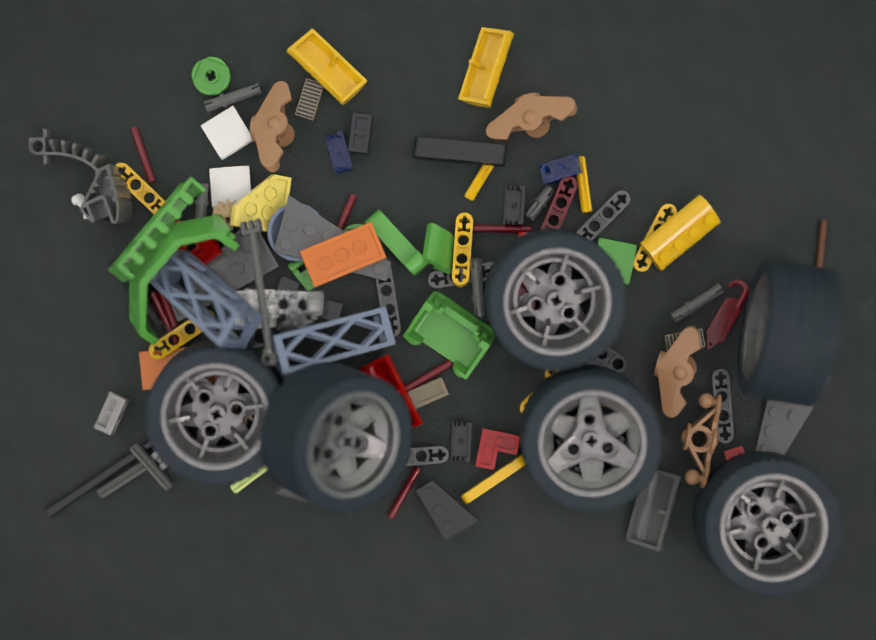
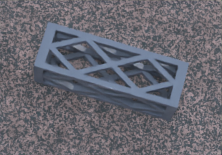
M177 249L149 281L219 347L245 349L264 317L189 250ZM181 277L183 278L185 288L178 283ZM191 277L208 291L210 295H196ZM221 292L229 296L230 298L223 296ZM180 298L186 299V300L188 301V303H186L185 301L181 300ZM198 300L213 301L217 317ZM224 307L232 313L229 320L227 319ZM239 317H241L243 325H235ZM212 327L218 328V329L220 330V332H218L217 330L213 329ZM241 329L244 331L239 338L231 330Z
M386 306L271 337L273 349L279 359L278 364L275 366L278 375L298 371L308 365L311 366V364L327 363L396 344ZM372 316L374 322L362 318ZM342 324L331 337L314 332ZM352 325L372 330L359 345L340 340L339 338ZM295 336V337L284 347L282 339ZM304 337L324 343L311 358L297 355L290 351ZM378 337L379 344L369 346ZM332 346L349 350V352L320 359ZM287 359L292 360V361H295V362H299V363H302V364H301V365H297V366H293V367H289V364H288V360H287Z

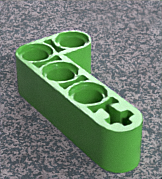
M379 209L365 221L366 224L372 222L378 238L414 277L429 264L422 261L423 255L412 246Z

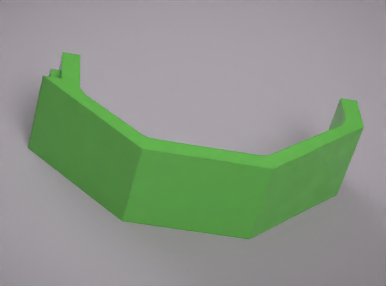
M219 214L165 224L169 228V232L161 234L158 231L152 238L156 242V248L149 249L146 246L140 252L144 262L136 264L133 261L129 265V272L134 275L133 279L129 280V319L139 336L151 344L155 345L159 339L146 321L147 285L172 254L182 245L209 239H218L233 251L240 246L235 240L237 237L230 231L231 229Z

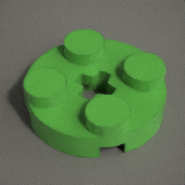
M206 57V59L198 61L192 70V80L195 87L202 94L208 96H218L223 93L231 81L229 68L224 61L217 57ZM212 71L215 72L214 75L216 76V79L208 81L209 78L206 77L207 73L211 74Z

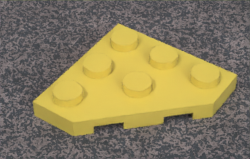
M275 174L266 178L232 206L230 225L241 227V222H246L248 226L249 220H253L255 224V219L260 218L263 231L267 232L269 221L273 214L287 204L291 178Z

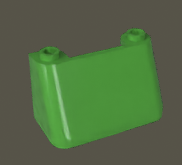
M434 291L424 303L403 337L412 345H420L423 342L448 360L450 359L454 363L452 366L454 373L458 377L467 380L490 347L496 334L490 325L475 317L441 292Z

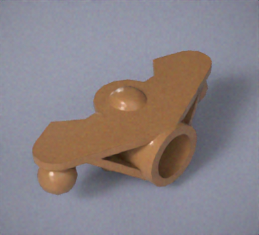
M278 81L272 86L259 111L251 118L250 122L251 139L253 142H256L261 164L269 172H276L279 169V160L284 153L281 148L288 146L295 136L294 130L288 124L285 116V105L292 100L289 86L284 81Z
M528 93L518 97L515 100V104L487 126L486 134L495 141L508 140L511 132L525 131L530 137L539 138L548 132L550 121L554 118L563 121L568 116L575 115L577 105L570 97L540 96L539 93Z
M694 326L686 327L667 352L660 351L654 376L659 379L663 413L668 417H676L687 402L680 393L681 387L688 385L692 381L697 370V364L693 357L690 356V354L701 349L699 331Z
M704 393L700 396V406L712 408L693 424L687 423L686 429L681 434L683 450H688L701 473L700 475L696 470H689L685 474V480L690 485L700 482V488H705L711 456L718 444L716 428L721 408L722 396L720 394H717L716 398H713L709 393ZM710 417L708 428L702 426V424ZM697 431H702L705 435V440L701 446L697 447L692 443V435ZM696 452H703L702 463L698 458Z

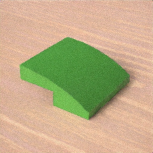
M434 223L427 224L422 261L433 264L434 269L450 274L455 237Z
M599 238L597 245L611 256L621 271L624 279L623 283L629 285L637 245Z

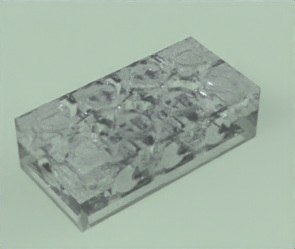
M245 289L243 291V298L260 312L257 290ZM265 290V297L268 303V318L278 319L279 315H285L286 319H290L297 313L311 311L315 316L314 320L323 315L324 292ZM279 300H284L287 303L286 310L279 308ZM299 301L305 302V311L298 308Z

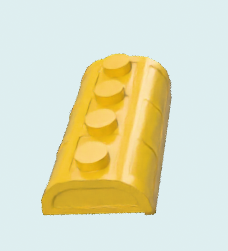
M481 27L472 58L468 62L469 67L458 97L459 100L475 106L491 107L514 37L513 32Z
M313 28L286 51L333 95L341 105L346 104L367 83V80Z
M698 195L640 244L657 269L662 272L713 228L717 227L721 221L711 205L701 195Z

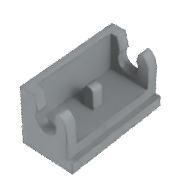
M109 391L94 428L108 435H114L130 399Z

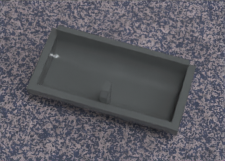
M657 469L651 482H648L649 485L636 496L626 534L627 541L662 552L681 476Z

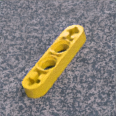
M125 163L116 164L118 169L126 168L125 173L128 176L134 175L128 180L123 175H121V178L127 180L126 183L129 191L155 214L158 208L155 207L153 210L152 207L157 203L162 206L165 200L130 166ZM137 179L141 182V187L138 190H133L131 183ZM147 193L154 194L155 200L152 203H146L145 195Z
M665 204L659 209L644 239L654 232L656 224L663 225L665 223L658 220L659 217L663 219L665 216L663 209L667 210L670 208L672 216L669 215L665 221H668L677 213L674 205ZM641 245L635 255L633 268L638 272L648 270L652 263V260L646 257L644 260L646 267H638L637 260H641L644 256L640 254L641 251L648 255Z
M461 213L456 218L452 281L458 287L466 286L470 277L473 218L469 213ZM463 218H467V221L470 222L466 224V231H462V223L459 222L463 221ZM466 236L469 242L466 245H460L458 238ZM460 254L466 255L468 258L467 262L464 264L458 263L456 260L457 256ZM459 268H467V270L463 269V277H466V279L459 282L455 278L459 276Z
M187 319L160 337L155 345L150 344L148 352L154 359H162L203 331L194 324V333L187 334L185 326L187 324H194L190 319ZM173 334L179 337V342L175 345H171L168 341L169 337ZM165 340V343L170 347V349L167 350V348L164 347L160 350V355H158L157 353L153 354V352L155 351L154 347L163 346L164 344L161 341Z
M518 456L463 493L460 497L464 503H470L525 466L524 456Z

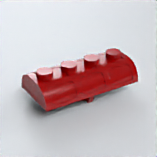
M390 354L360 368L361 372L386 381L402 395L408 406L407 409L410 411L409 416L411 417L413 428L423 424V420Z

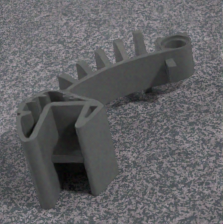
M44 128L43 137L29 138V150L35 155L43 156V165L51 164V156H68L83 161L95 170V179L80 207V211L90 222L108 223L107 217L110 218L113 224H130L132 222L133 204L130 201L132 197L127 188L128 185L124 178H121V173L116 165L107 164L101 167L107 160L106 156L101 153L98 154L96 150L88 148V146L71 140L52 139L51 130ZM42 142L43 149L40 151L39 144Z

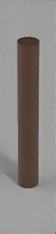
M820 220L816 267L823 268L827 220Z

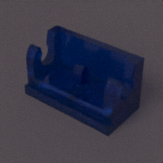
M338 131L334 135H326L325 140L335 175L354 170L343 131Z
M578 153L543 163L539 166L543 184L547 185L561 181L569 176L574 177L584 174Z

